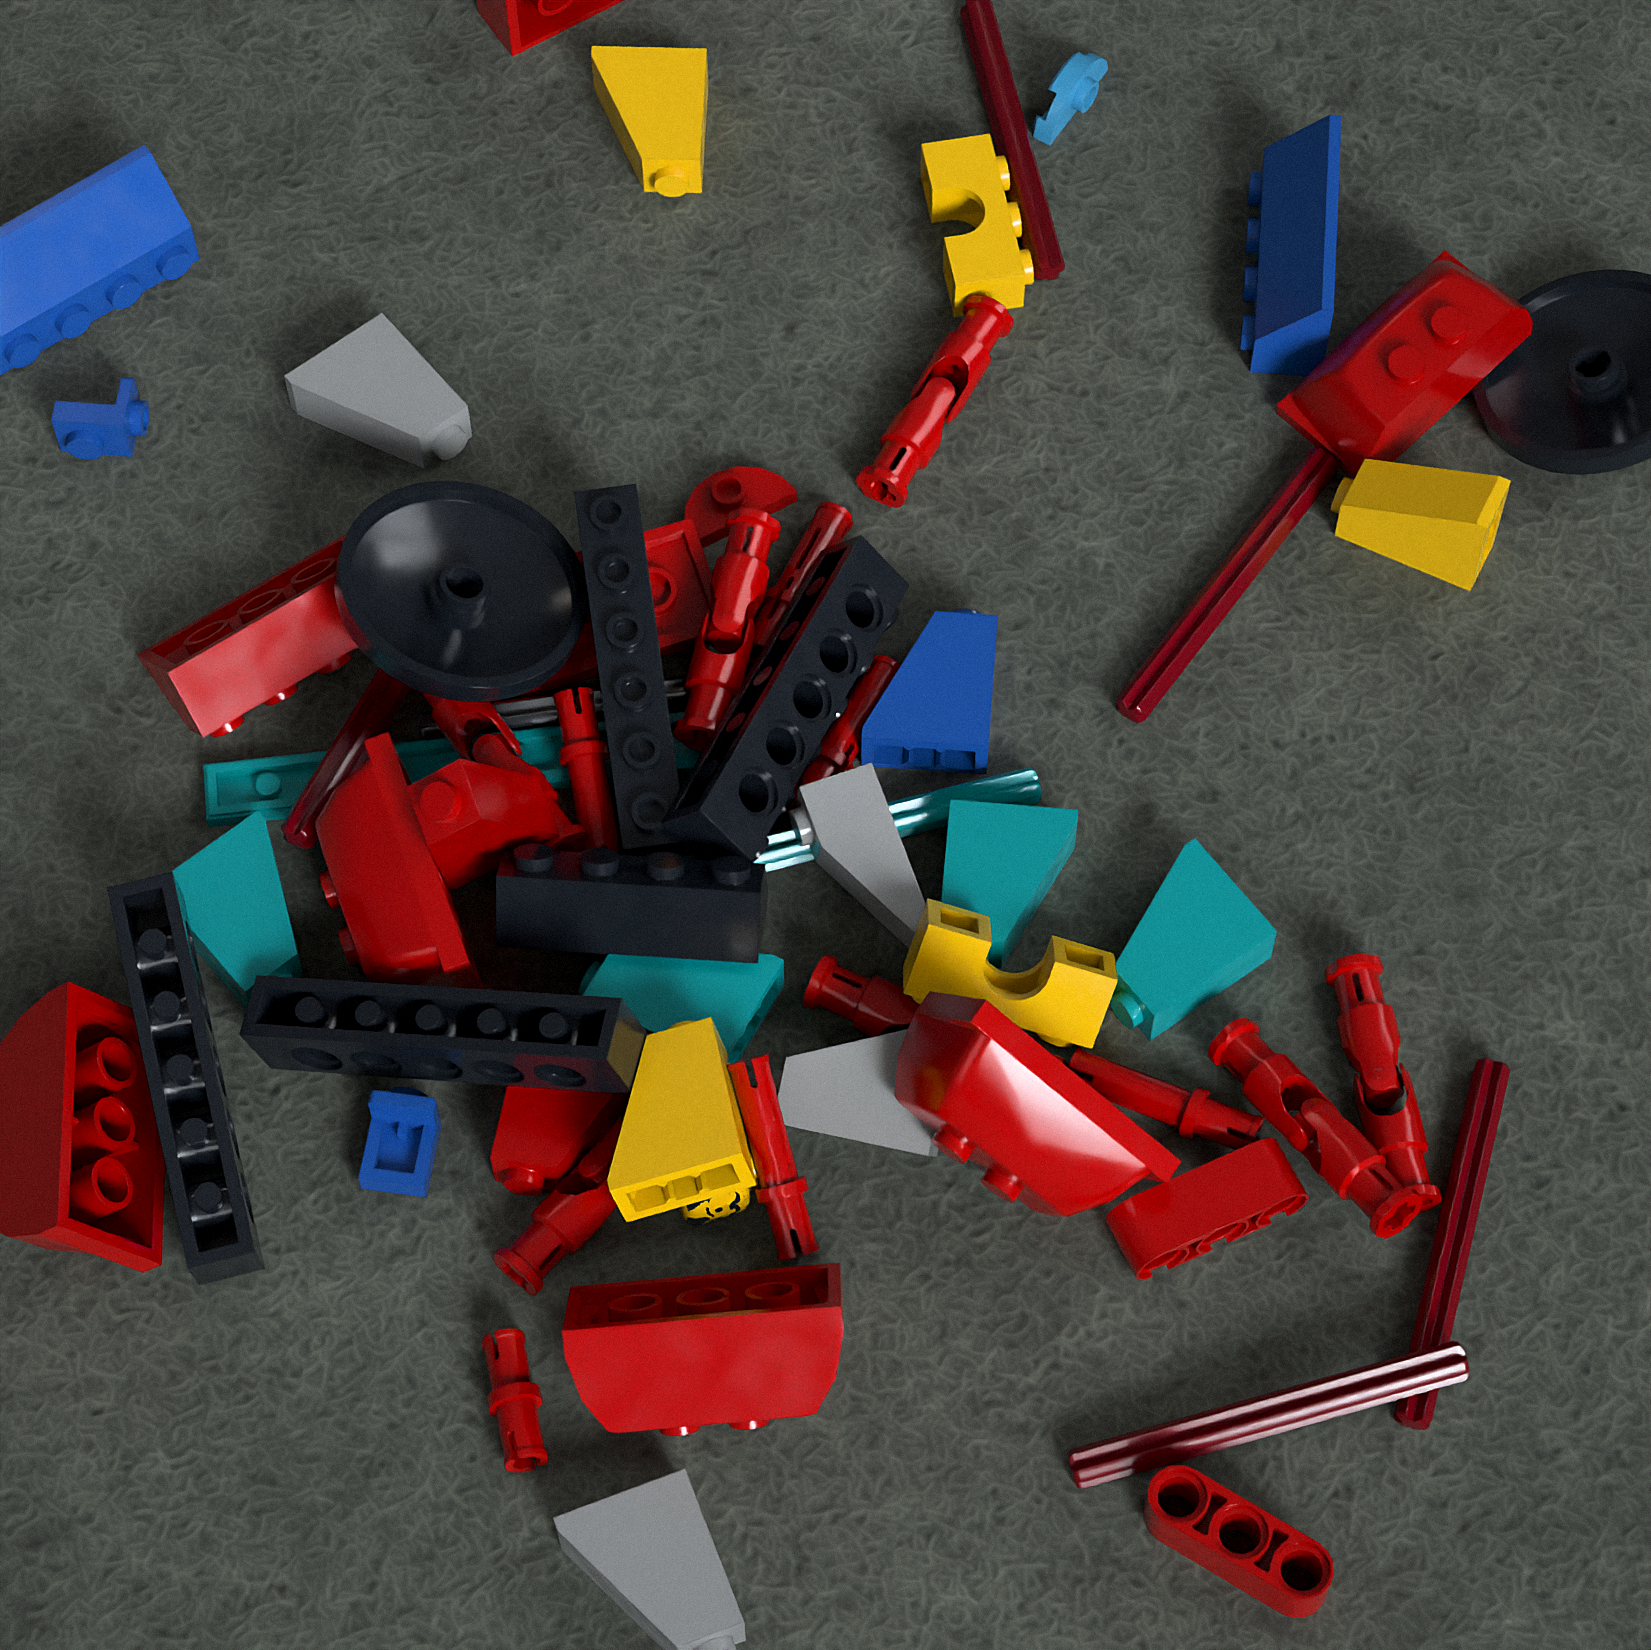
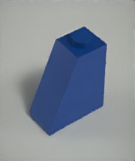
M972 609L934 612L862 727L861 766L872 763L873 767L987 775L998 615L982 614Z

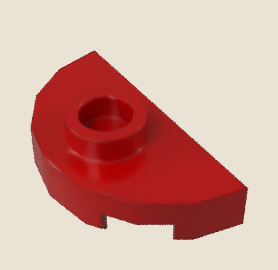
M735 466L713 473L695 487L685 505L684 520L692 517L702 548H705L729 536L725 523L730 511L740 508H753L771 515L797 502V490L782 476L761 467Z

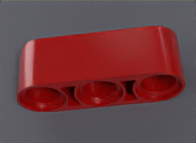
M1265 1138L1174 1177L1167 1184L1161 1183L1124 1200L1107 1214L1105 1221L1136 1279L1147 1280L1153 1277L1150 1272L1151 1270L1165 1264L1168 1269H1171L1213 1250L1210 1246L1211 1243L1222 1238H1226L1229 1243L1272 1224L1269 1219L1271 1216L1285 1211L1287 1216L1294 1214L1306 1204L1309 1197L1277 1139Z
M1171 1465L1161 1469L1152 1478L1143 1511L1144 1522L1149 1532L1157 1540L1280 1614L1291 1618H1304L1315 1613L1323 1605L1334 1576V1565L1328 1550L1320 1543L1193 1468L1185 1465ZM1168 1495H1179L1185 1497L1192 1504L1195 1511L1186 1517H1174L1168 1515L1161 1508L1159 1501ZM1228 1531H1240L1252 1539L1255 1549L1246 1554H1236L1225 1548L1219 1537ZM1289 1567L1306 1569L1313 1575L1316 1587L1308 1591L1293 1589L1285 1583L1281 1572Z

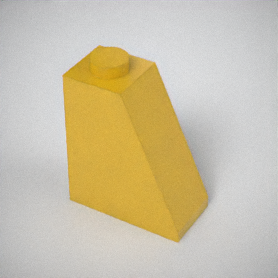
M592 46L591 61L594 90L644 192H658L667 197H679L685 193H702L708 99L707 48Z
M1364 459L1355 479L1352 480L1344 477L1334 496L1331 511L1339 514L1335 536L1471 591L1494 544L1511 480L1496 475Z
M711 1017L698 1021L686 1020L677 1022L667 1028V1030L646 1036L607 1178L609 1191L626 1223L756 1185L738 1101L730 1071L727 1070L726 1066L729 1064L727 1052Z

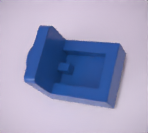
M121 377L115 405L55 401L51 422L61 452H69L74 457L84 460H95L102 455L132 457L136 436L145 437L149 426V404L146 400H140L135 379Z
M394 1087L389 1092L372 1090L368 1101L371 1122L358 1177L361 1189L427 1198L442 1126L436 1100L428 1097L422 1091L409 1087Z

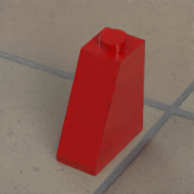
M460 758L407 787L427 846L450 889L456 890L498 868L505 847L516 848L528 843L543 844L560 835L540 779L537 776Z
M507 1086L490 1156L495 1181L503 1182V1186L507 1190L524 1196L541 1195L543 1189L552 1191L563 1178L568 1176L579 1165L583 1157L609 1130L627 1107L630 1094Z

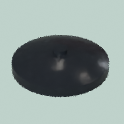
M1605 269L1587 271L1546 283L1518 299L1517 302L1524 306L1533 321L1532 334L1472 388L1480 419L1495 443L1510 456L1527 465L1561 474L1585 475L1610 472L1651 458V275L1630 270Z
M459 481L423 482L399 488L382 496L369 505L351 525L342 544L335 570L334 588L338 610L347 631L361 651L375 665L401 683L432 696L464 702L498 701L527 693L541 686L552 678L570 658L586 620L588 608L586 579L581 564L565 537L547 518L519 499L501 491L473 483Z

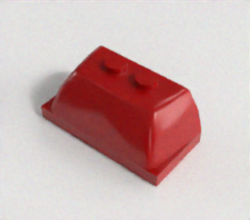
M1444 250L1427 267L1367 316L1316 368L1276 405L1277 414L1315 447H1320L1326 453L1332 454L1338 461L1337 466L1354 480L1364 459L1394 462L1532 334L1533 321L1524 306L1493 283L1475 275L1449 252Z
M389 732L364 740L370 759L334 789L314 822L318 841L328 868L327 871L318 873L331 910L341 907L347 927L337 931L349 965L360 964L368 982L484 989L449 887L425 841L407 787L412 782Z
M68 981L48 992L23 1013L0 1043V1233L49 1250L94 1254L144 1273L162 1265L165 1159L133 1009Z
M929 991L915 1011L897 1056L894 1096L899 1104L936 1133L931 1141L940 1151L962 1164H965L969 1159L985 1173L980 1179L981 1183L1000 1198L1010 1203H1014L1016 1199H1019L1032 1211L1044 1215L1069 1217L1111 1202L1143 1178L1167 1184L1182 1162L986 999Z
M839 1262L570 1286L562 1327L565 1360L581 1401L608 1432L623 1433L659 1429L660 1433L667 1436L688 1435L698 1431L702 1425L728 1423L729 1427L733 1429L751 1430L767 1425L770 1419L803 1417L817 1413L836 1379L844 1334L841 1266Z

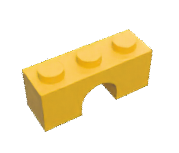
M990 133L921 144L920 178L931 223L960 220L976 228L967 234L944 237L943 273L954 317L964 316L963 306L967 299L973 295L991 297L1007 309L1024 307L1025 285H1030L1034 282L1033 264L1029 249L1019 250L1016 237H1021L1022 235L1021 217L1017 202L1007 203L1005 191L1010 189V178L1005 156L995 155Z
M927 898L903 965L904 994L912 996L919 1004L922 1003L929 991L986 999L1018 1027L1036 1032L1042 1040L1052 1045L1071 1047L1073 1044L1090 1049L1093 1048L1118 982L1114 953L1052 935L1044 957L1036 966L1020 973L1004 972L995 968L986 959L992 944L989 916Z

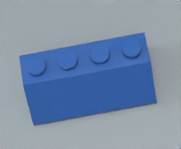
M1328 115L1265 147L1261 171H1250L1247 206L1258 207V218H1248L1245 253L1256 254L1255 266H1245L1242 301L1253 302V315L1243 314L1240 334V350L1251 351L1250 372L1307 376L1325 359L1334 312L1342 119L1340 115Z
M145 145L0 226V375L13 367L23 368L30 365L44 349L63 338L71 339L80 336L89 328L94 320L115 308L125 309L133 305L144 291L165 279L174 280L181 277L194 262L200 259L192 227L153 155Z

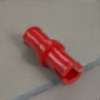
M515 1328L500 1329L494 1331L497 1344H494L493 1336L489 1334L481 1340L492 1391L487 1395L489 1413L493 1417H497L505 1469L510 1472L535 1470L533 1457H535L538 1466L542 1467L548 1462V1453L545 1450L537 1410L542 1405L541 1389L536 1383H532L524 1332Z

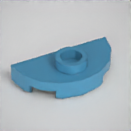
M1089 51L1087 54L1078 52L1073 54L1062 65L1048 90L1056 93L1051 106L1042 117L1036 115L1032 130L1034 138L1050 146L1076 111L1085 113L1091 107L1099 90V81L1108 71V63L1105 59Z

